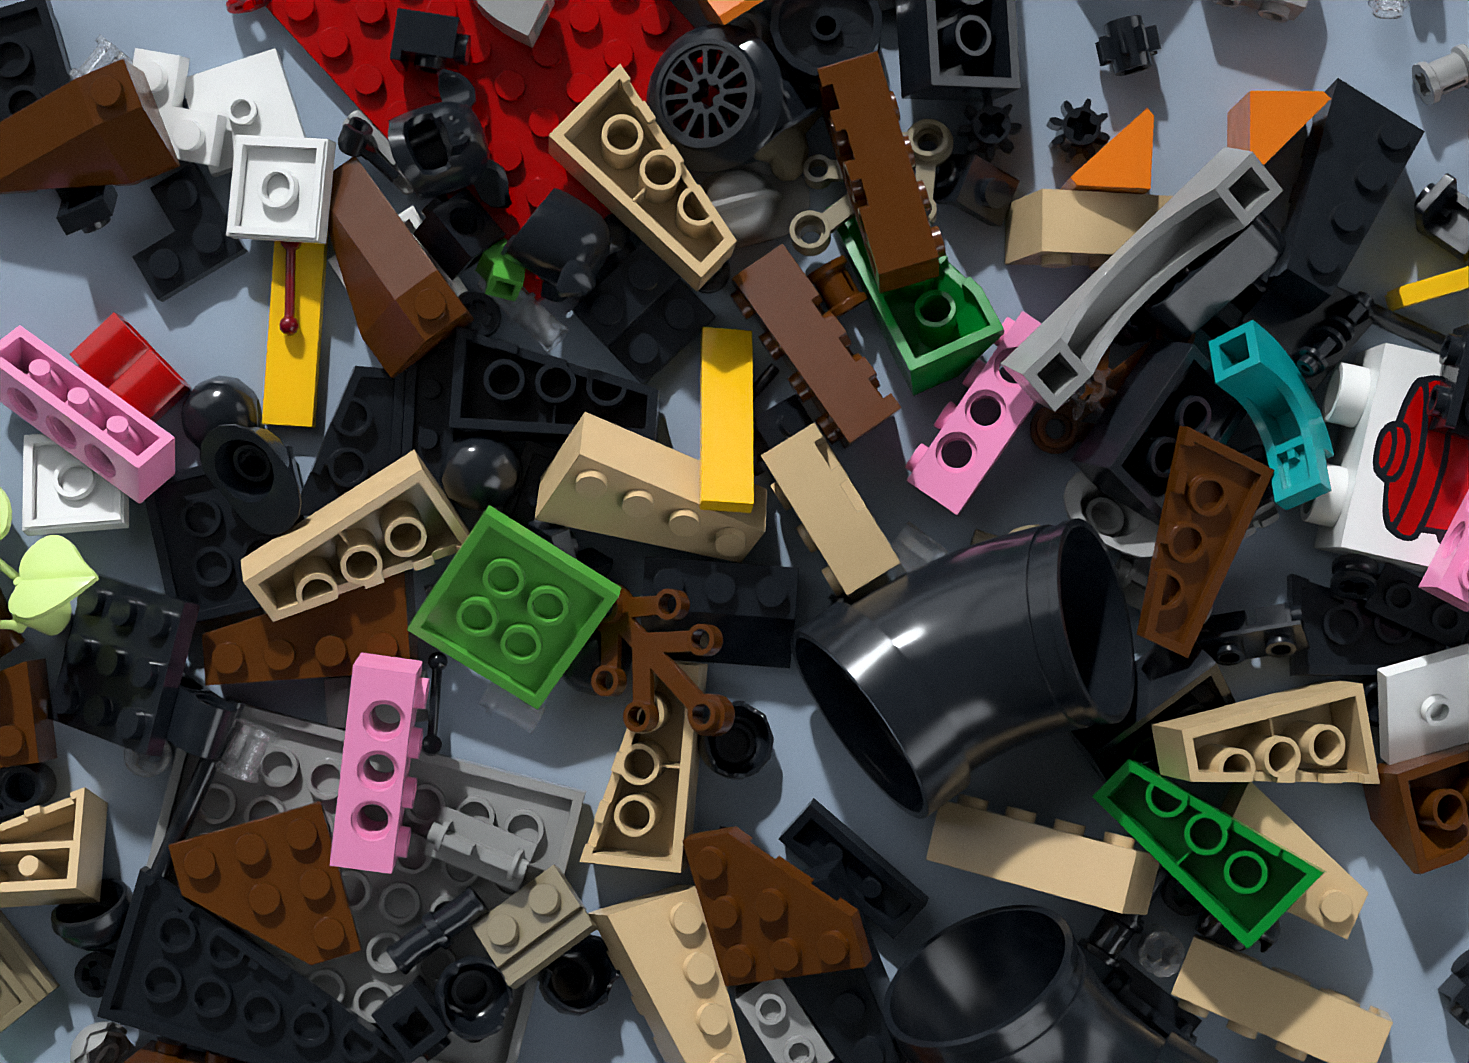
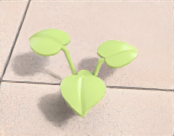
M0 487L1 541L8 534L11 527L12 507L7 494ZM49 535L40 539L24 554L20 562L19 573L0 558V571L13 580L15 586L8 601V609L12 613L13 619L0 620V629H11L18 633H23L28 626L48 636L57 635L65 629L72 613L70 601L99 580L98 575L84 561L73 543L59 535Z

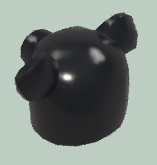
M442 69L437 73L438 92L442 102L417 108L389 120L388 141L394 161L412 186L419 200L438 197L474 185L481 200L487 205L499 209L508 208L512 205V201L509 195L508 179L505 170L495 161L489 159L490 151L484 129L476 113L472 110L476 102L475 88L462 74Z
M554 188L529 217L518 234L513 235L506 242L501 255L514 264L534 273L543 281L541 297L553 302H563L568 297L586 295L594 289L596 284L595 276L604 265L608 255L623 249L629 239L631 230L613 213L603 218L601 214L586 203L567 192Z

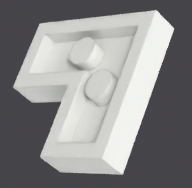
M135 48L132 65L145 73L178 160L219 167L227 117L182 108L190 58Z

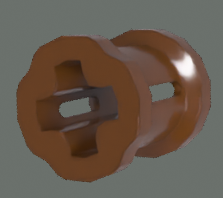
M844 255L829 261L807 275L810 282L816 286L829 311L836 318L843 316L869 299L865 292H859L845 268L848 261Z

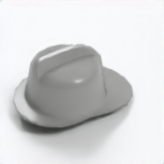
M756 161L724 171H718L707 177L700 184L737 240L734 248H742L790 234V224L793 218L803 211H808L810 207L809 188L803 176L800 175L794 181H781L772 173L769 163L764 161Z
M1081 471L1076 472L1067 482L1063 495L1067 517L1069 519L1080 518L1087 521L1098 532L1108 551L1117 550L1137 558H1152L1159 526L1100 491Z

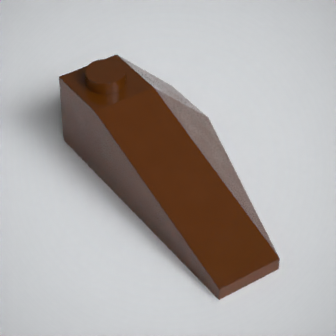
M124 58L70 81L0 122V194L29 193L43 189L68 188L70 190L87 189V186L101 185L130 186L180 166L145 73Z
M351 157L333 170L328 232L361 337L393 379L456 333L457 326L464 328L475 319L358 158Z
M1469 742L1392 765L1386 762L1378 764L1380 784L1362 783L1370 820L1414 874L1421 875L1462 860L1469 854Z

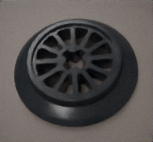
M709 24L685 33L665 50L650 77L646 103L655 115V121L670 144H674L684 159L686 168L701 172L724 171L750 159L770 138L781 113L783 81L773 53L758 36L747 29L731 24ZM720 53L722 56L716 66V55ZM702 56H703V72L701 71L699 65L697 64V59L700 58V57H702ZM735 61H737L739 67L730 73ZM687 67L693 76L692 82L681 77V74ZM746 78V87L734 88V86ZM680 83L688 88L687 93L674 94L676 84ZM709 86L720 90V94L713 97L714 106L712 107L702 103V99L708 96ZM747 97L743 109L733 104L737 98ZM688 103L676 113L674 112V105ZM730 110L739 114V119L734 125L731 124L728 118ZM688 119H690V121H689V123H688V125H687V127H686V129H685V131H684V130L682 129L681 125H682V123H684L685 121H687ZM717 120H718V122L720 123V125H721V127H722V129H723V133H722L721 135H718V136H717ZM704 125V137L699 139L697 137Z

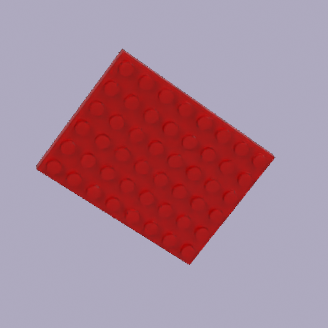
M272 0L266 5L271 14L387 139L389 120L417 108L442 102L438 92L437 74L416 70L412 62H409L407 72L398 71L390 60L398 8L459 17L465 29V34L471 35L469 61L467 66L460 65L459 70L445 69L462 74L475 88L476 102L472 110L476 113L484 129L490 151L489 159L495 161L505 170L512 205L504 209L490 207L481 200L474 185L467 187V189L506 234L503 238L507 240L513 235L518 234L529 217L554 188L567 192L586 203L601 214L603 218L612 214L606 206L549 154V134L619 64L622 65L630 77V83L641 100L646 102L650 77L659 58L675 40L695 29L670 0H554L555 4L534 47L531 48L504 34L492 25L479 11L473 0ZM719 53L716 55V66L721 58ZM702 56V57H700V58L697 59V64L699 65L701 71L703 72V56ZM687 67L681 74V77L692 82L693 76ZM744 80L741 81V82L738 83L736 86H734V88H738V87L741 86L745 81H744ZM677 83L674 94L687 93L688 88ZM709 86L708 96L702 99V103L712 107L714 106L713 97L720 94V90ZM688 103L674 105V112L676 113ZM690 119L682 123L681 127L684 131ZM717 120V136H718V135H721V134L723 133V129H722L720 123H719L718 120ZM704 125L697 137L699 139L704 137ZM461 190L448 193L446 195L448 196V198H451ZM525 269L523 287L540 303L544 299L541 297L543 281L537 275Z

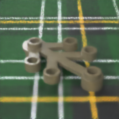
M922 119L914 123L906 132H902V135H908L912 145L916 163L912 168H916V181L923 180L928 193L931 213L927 218L931 227L937 219V205L933 200L936 168L950 158L953 151V136L943 123L934 119ZM925 141H931L937 145V148L933 151H923L919 146ZM815 154L804 162L803 175L809 187L824 189L831 182H844L837 160H830L825 155ZM817 166L827 169V173L822 177H813L809 172ZM848 194L823 213L808 210L799 213L793 218L790 224L791 243L797 252L805 256H816L828 248L831 242V233L854 216ZM808 232H815L820 235V239L815 243H805L802 237Z

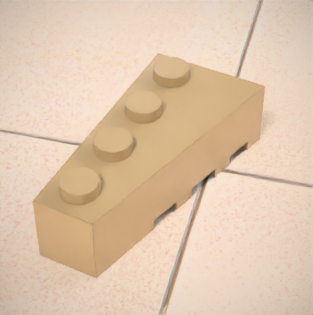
M1195 934L1171 992L1172 995L1180 998L1177 1005L1180 1008L1203 1018H1207L1209 1011L1229 1019L1226 1025L1228 1029L1255 1040L1258 1032L1278 1041L1275 1047L1276 1050L1301 1061H1305L1307 1054L1327 1063H1377L1393 1024L1386 1011L1371 1005L1369 1010H1365L1360 1007L1358 1002L1350 999L1347 995L1329 988L1321 987L1320 990L1310 986L1311 983L1298 975L1273 966L1271 969L1262 965V961L1230 949L1198 934Z

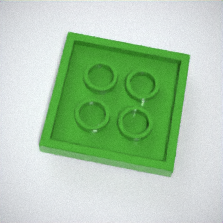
M489 505L411 620L407 631L538 710L620 595L621 587Z

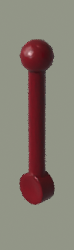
M280 241L281 245L286 249L285 313L279 327L283 334L290 336L299 330V321L295 318L296 250L301 247L302 242Z

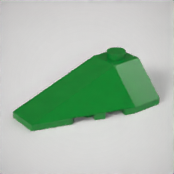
M855 215L835 230L860 287L869 298L867 302L888 348L913 396L959 376L1004 334V328L982 287L970 276L966 278L950 264L948 256L939 257L938 277L880 294Z

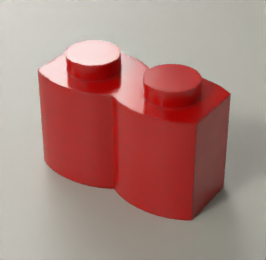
M115 312L69 354L78 364L77 367L155 423L192 389L123 316Z

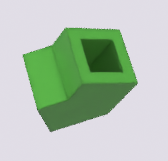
M502 238L482 253L475 271L486 281L485 294L515 302L524 284L525 268L514 264L501 255L503 247L508 241Z

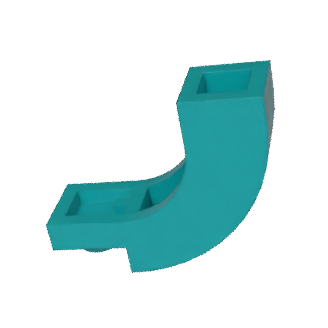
M1254 320L1209 341L1215 384L1233 396L1244 407L1260 434L1265 447L1268 465L1274 469L1271 482L1275 503L1287 511L1332 491L1326 459L1334 456L1324 419L1305 379L1283 347Z

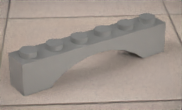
M1224 147L1000 364L1033 401L1056 411L1094 374L1101 357L1114 337L1152 294L1199 255L1245 228L1283 189L1252 151Z

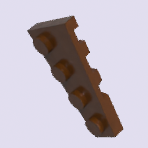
M1179 426L1136 635L1186 658L1189 657L1273 475L1274 469L1190 427Z

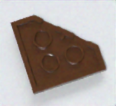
M322 800L168 845L182 896L307 964L314 965L362 950L340 867L329 866L332 837Z
M737 826L690 834L682 841L725 987L866 967L872 960L857 908L841 897L836 901L812 884L813 878L784 858L778 856L774 859L752 844L753 837Z

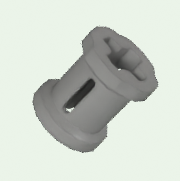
M1465 44L1454 46L1449 55L1430 63L1425 61L1419 62L1412 66V79L1416 91L1426 105L1440 102L1442 95L1463 86L1469 89V48Z

